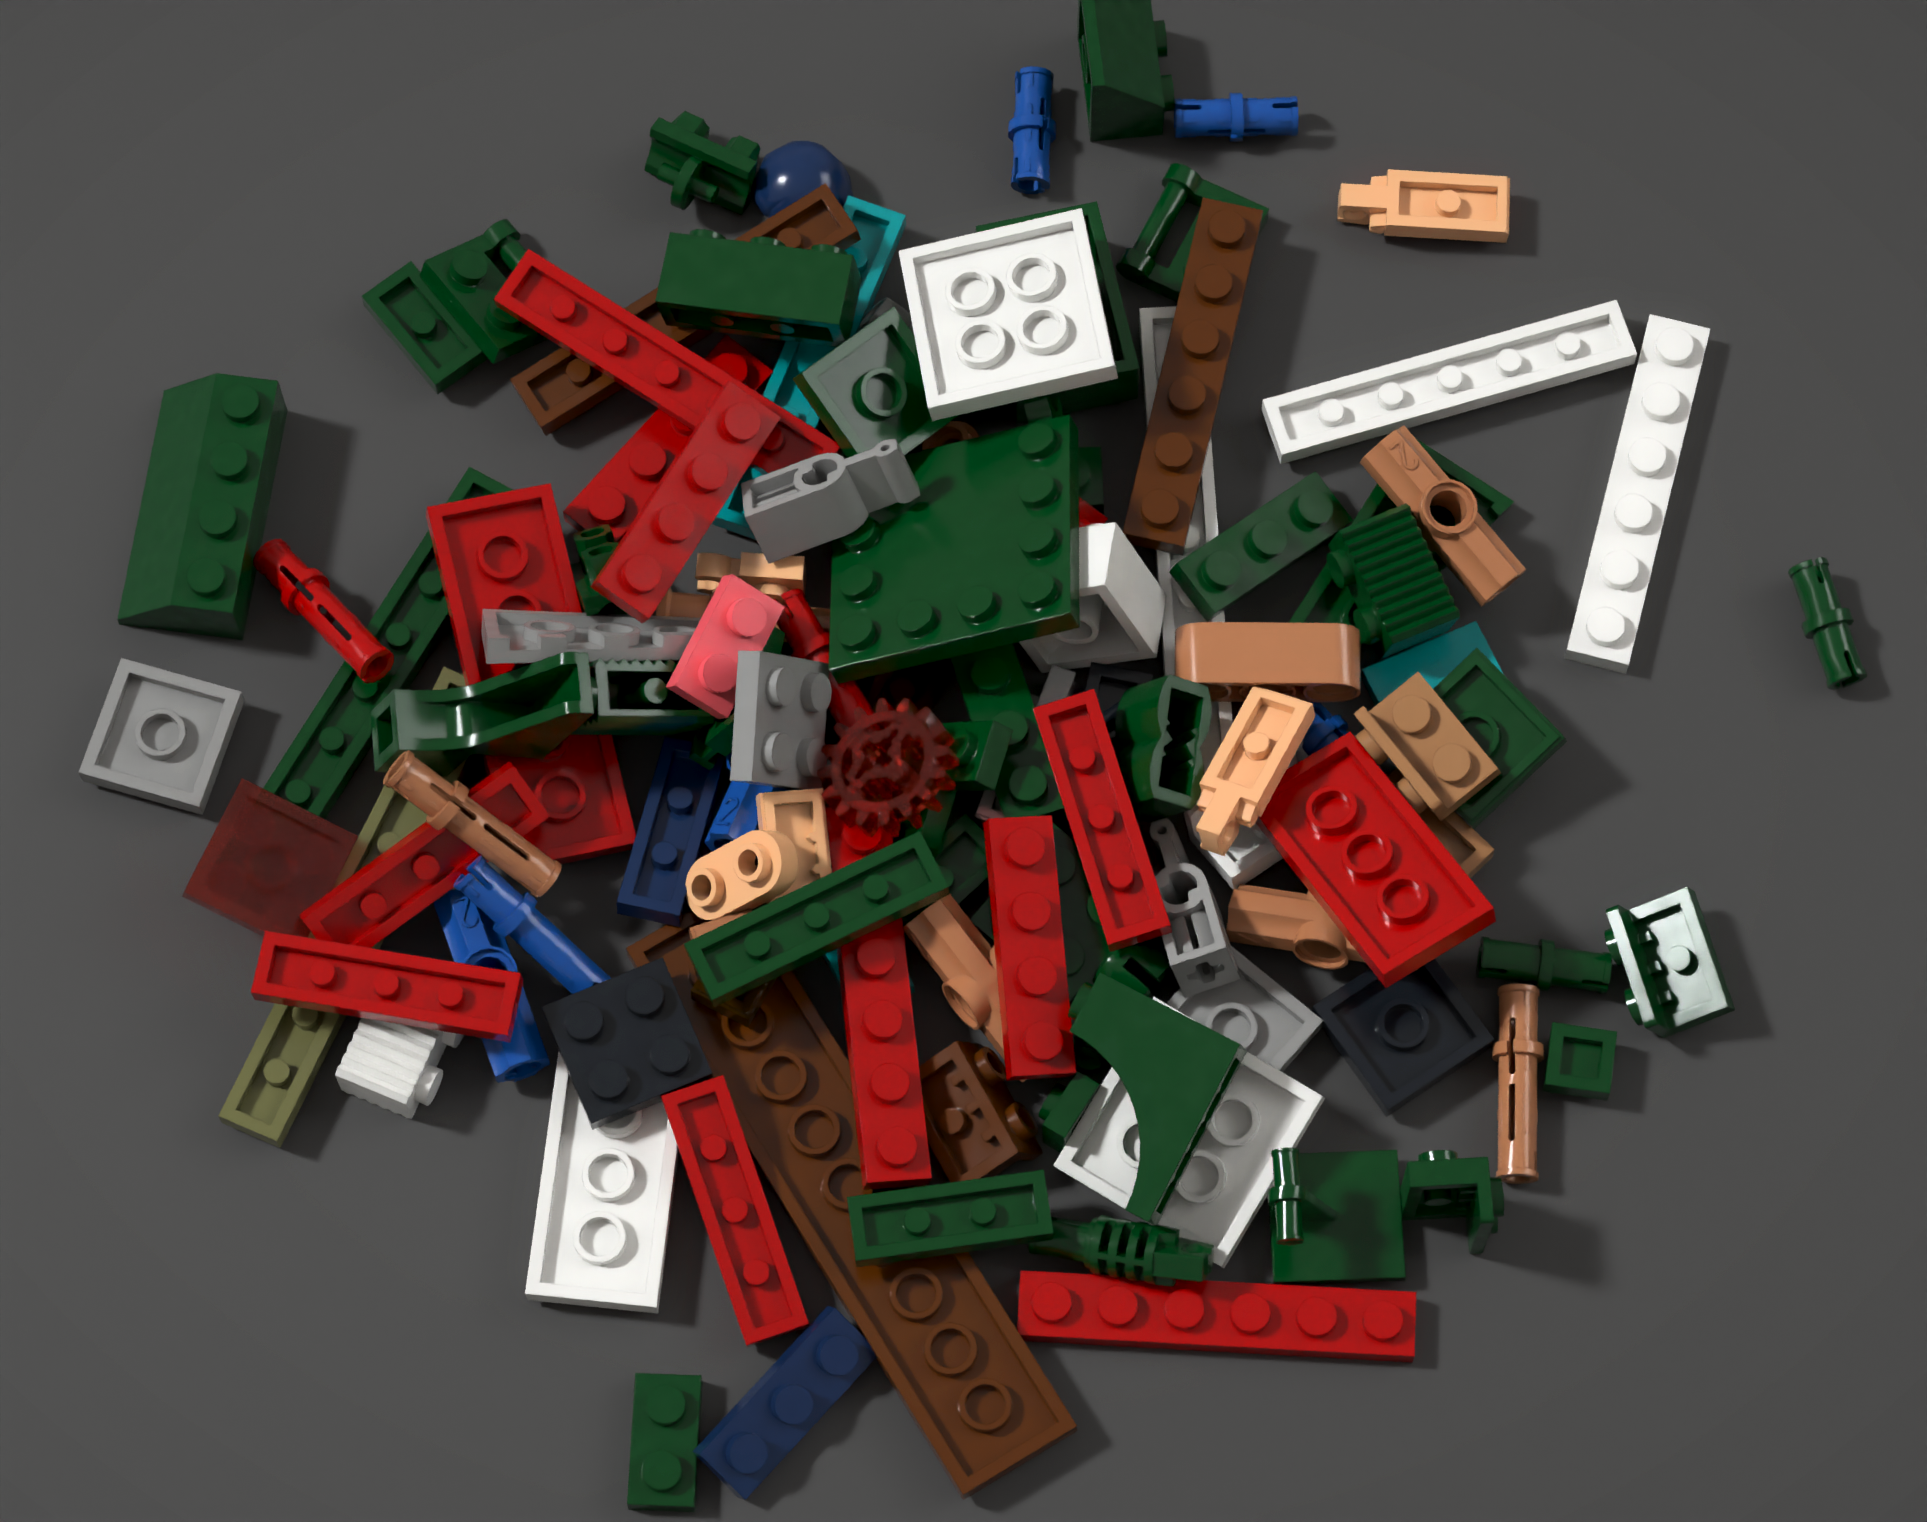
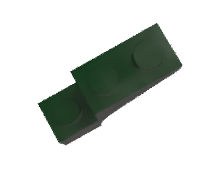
M559 653L490 679L458 688L442 690L393 689L370 712L375 772L387 773L394 761L403 752L408 750L440 776L445 777L471 754L543 759L594 714L598 700V686L595 678L590 676L588 653Z

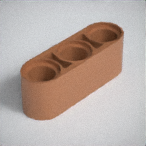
M1189 623L1178 627L1175 631L1174 676L1208 686L1211 702H1244L1255 685L1306 702L1348 701L1358 697L1361 693L1360 631L1354 626L1342 623Z

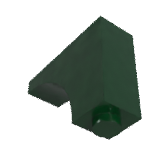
M1099 973L1094 985L1085 982L1081 986L1071 1004L1068 1017L1075 1021L1070 1032L1095 1048L1110 1063L1129 1094L1138 1123L1140 1156L1137 1178L1125 1210L1152 1225H1156L1159 1223L1247 1050L1241 1044Z

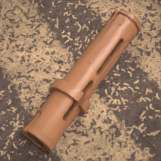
M410 750L403 752L387 771L383 784L388 788L391 787L427 814L426 822L436 830L446 828L481 854L487 861L493 863L528 889L534 897L543 896L558 878L562 869L561 863L551 859L516 833L510 826L504 824L468 797L469 788L461 782H448L416 758Z
M1507 984L1500 986L1497 991L1499 996V1041L1492 1045V1058L1494 1061L1499 1062L1497 1111L1498 1170L1496 1171V1177H1501L1504 1183L1526 1184L1539 1180V1173L1537 1172L1538 1063L1544 1060V1045L1538 1042V997L1540 996V989L1529 984Z

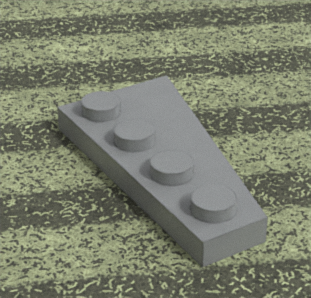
M483 609L481 635L486 664L534 663L563 652L588 653L589 662L599 658L603 661L612 658L615 661L625 659L627 662L637 659L639 662L646 659L650 662L658 659L680 660L701 618L651 616L649 620L642 624L631 615L594 614L586 616L585 613Z

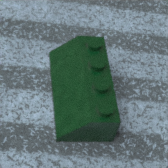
M215 373L164 390L117 619L119 625L243 640L257 571L253 565V559L262 545L288 412L278 381Z

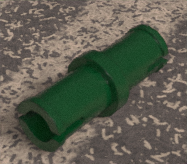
M1819 557L1815 560V566H1813L1812 559L1806 560L1790 568L1788 574L1794 583L1806 621L1801 625L1804 635L1807 639H1813L1827 679V687L1834 690L1840 687L1839 682L1841 681L1843 688L1862 681L1867 677V672L1863 668L1849 628L1854 622L1849 608H1842L1828 568L1827 558Z
M1482 936L1477 955L1476 976L1483 979L1488 977L1533 983L1540 991L1547 992L1550 986H1558L1606 994L1611 977L1612 956L1609 952L1596 953L1557 948L1553 940L1540 939L1538 945L1495 940Z

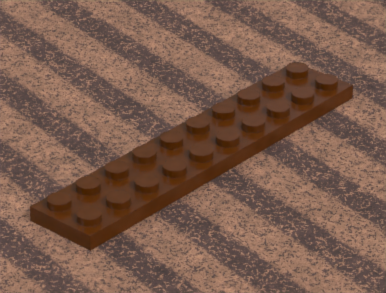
M691 910L683 915L680 927L665 925L626 948L627 956L635 968L663 957L711 1068L713 1078L724 1075L752 1159L858 1331L866 1338L882 1370L964 1500L1077 1432V1425L968 1252L856 1267L847 1197L922 1186L863 1190L849 1061L792 970L777 977L749 1027L691 999V989L697 981L698 975L685 951L684 943L691 940L689 928L712 921L698 917Z

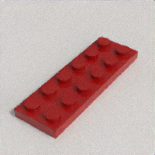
M551 483L427 507L426 519L466 686L531 664H486L481 635L482 610L500 609L582 613ZM569 735L543 759L482 755L487 777L510 761L548 812L550 817L523 836V838L554 861L565 864L632 850L636 833L612 735Z

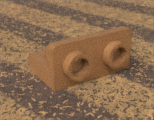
M1419 672L1415 673L1370 711H1367L1362 706L1354 713L1355 717L1364 727L1355 737L1379 766L1390 758L1404 776L1395 786L1419 815L1430 807L1439 820L1442 821L1501 774L1493 761Z

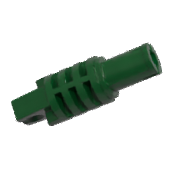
M1106 1215L1093 1218L1091 1223L1051 1216L1054 1232L1053 1240L1028 1243L1029 1253L1081 1261L1084 1262L1085 1268L1090 1270L1092 1274H1107L1114 1278L1124 1277L1137 1282L1141 1280L1154 1285L1173 1287L1176 1284V1279L1202 1282L1213 1269L1214 1245L1179 1237L1180 1229L1158 1224L1149 1225L1147 1222L1141 1221L1132 1222L1129 1219L1123 1218L1114 1219L1112 1216Z

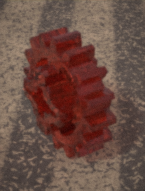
M880 698L877 701L876 713L868 715L858 706L854 709V718L857 723L851 728L837 723L833 728L841 738L837 745H823L821 748V752L831 762V765L817 770V777L827 787L821 794L823 799L846 826L852 828L857 825L868 837H873L880 825L892 838L898 837L901 822L908 820L916 829L921 828L923 823L920 812L926 807L932 811L940 812L943 806L935 797L938 791L954 790L956 783L945 772V770L959 765V758L950 748L955 741L953 736L928 707H924L919 711L912 701L907 698L902 699L896 711L885 698Z

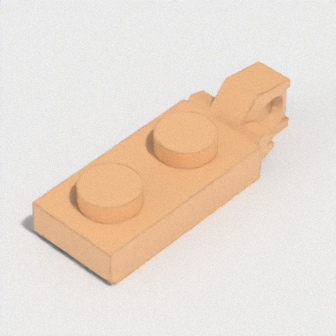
M1388 169L1386 176L1371 177L1370 185L1342 183L1340 186L1337 221L1362 225L1369 224V232L1384 233V236L1507 243L1509 236L1510 178L1508 176Z
M1256 685L1252 687L1199 783L1201 796L1197 806H1199L1198 810L1204 813L1196 826V831L1200 834L1201 849L1225 856L1239 833L1240 824L1252 828L1258 816H1262L1315 718L1313 703Z

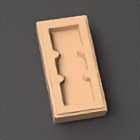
M823 788L765 792L756 795L759 830L778 831L785 834L793 842L798 855V871L793 884L783 894L767 901L766 903L768 904L832 873Z

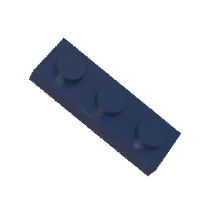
M665 736L618 895L617 914L677 927L681 926L687 905V888L685 885L687 874L691 866L701 856L727 765L725 756L718 753L715 766L708 770L689 758L693 742Z
M827 1306L693 1450V1453L738 1498L746 1500L876 1359L866 1338L836 1308Z

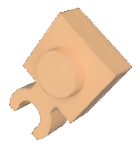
M741 552V559L730 558L717 553H698L695 575L696 580H698L697 592L711 594L713 589L717 588L723 576L734 574L770 598L777 599L782 605L787 604L781 594L789 590L798 588L802 589L805 594L806 568L804 556H789L768 564L763 553Z

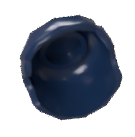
M792 141L765 155L753 183L757 206L763 215L768 218L825 183L842 208L848 195L853 197L851 179L842 162L823 145L811 141Z

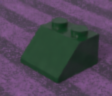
M1078 0L1077 40L1090 142L1163 135L1164 112L1174 111L1175 109L1171 74L1160 75L1158 57H1167V36L1164 20L1153 21L1151 0Z

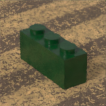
M695 229L690 231L689 234L670 232L655 302L667 326L837 347L851 335L862 278L854 256L847 254L846 251L836 246L817 244L813 245L810 250L787 247L783 242L769 237H754L750 242L726 239L723 235L711 230Z

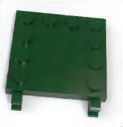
M1050 394L1023 400L1028 425L904 455L919 485L920 496L908 503L897 502L870 512L864 524L857 530L832 540L829 671L838 684L1080 628L1078 428L1070 414L1062 416V406L1059 397L1050 399Z

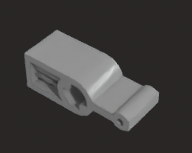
M896 439L881 441L874 448L845 459L837 453L816 455L741 483L745 519L768 564L846 536L863 525L870 512L897 502L908 503L920 496L919 485Z
M1168 818L1152 822L1150 836L1165 867L1155 878L1172 929V933L1163 935L1162 938L1170 966L1184 997L1186 998L1240 980L1222 914L1205 875L1201 869L1193 864H1189L1188 856L1173 823ZM1204 962H1208L1210 973L1207 975L1204 974L1202 967Z

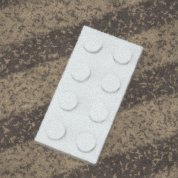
M558 1052L525 1290L526 1298L532 1301L658 1314L679 1149L663 1102L592 1130L560 1052Z

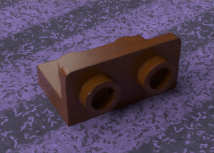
M955 1041L919 1066L927 1140L950 1182L993 1177L1018 1160L1032 1161L1043 1154L1035 1138L1038 1134V1127L1034 1118L1025 1106L1014 1101L1003 1082L1006 1079V1069L999 1057L989 1047H983L979 1043Z

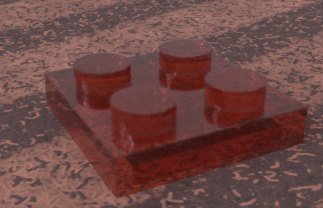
M242 778L182 897L263 937L265 931L308 938L311 931L299 914L332 890L358 836Z

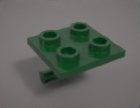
M1285 1147L1271 1151L1274 1185L1267 1190L1273 1284L1405 1281L1397 1150L1299 1153L1297 1148Z

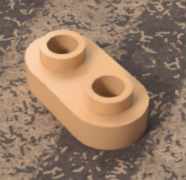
M754 830L698 859L691 866L687 874L685 885L687 888L686 899L689 907L694 914L704 920H716L750 908L754 909L783 894L791 887L797 875L798 855L796 848L790 838L781 832ZM756 856L758 858V867L755 865Z

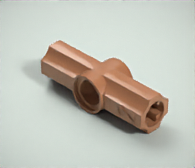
M1405 425L1387 435L1361 459L1360 464L1397 507L1406 503L1410 506L1411 514L1416 518L1417 526L1421 529L1422 537L1427 541L1428 549L1436 552L1481 607L1506 590L1526 571L1525 567L1477 512V500L1472 491L1463 483L1449 479ZM1439 505L1448 509L1455 518V526L1439 524L1434 520L1430 512V506Z
M1239 884L1237 889H1233L1228 906L1226 929L1229 942L1293 951L1295 956L1304 963L1321 969H1340L1345 967L1349 960L1365 962L1309 890L1305 894Z
M951 894L926 908L906 924L903 930L918 948L923 958L944 982L942 984L943 993L955 1013L972 1029H980L1005 1061L994 945H989Z

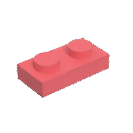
M734 574L723 576L666 688L717 719L728 718L735 705L738 650L762 651L785 606Z

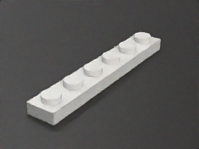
M1613 300L1262 400L1261 410L1280 464L1386 435L1403 425L1406 428H1411L1629 366L1635 363L1637 352L1617 300Z
M1652 314L1649 315L1564 659L1624 674L1627 672L1710 328Z

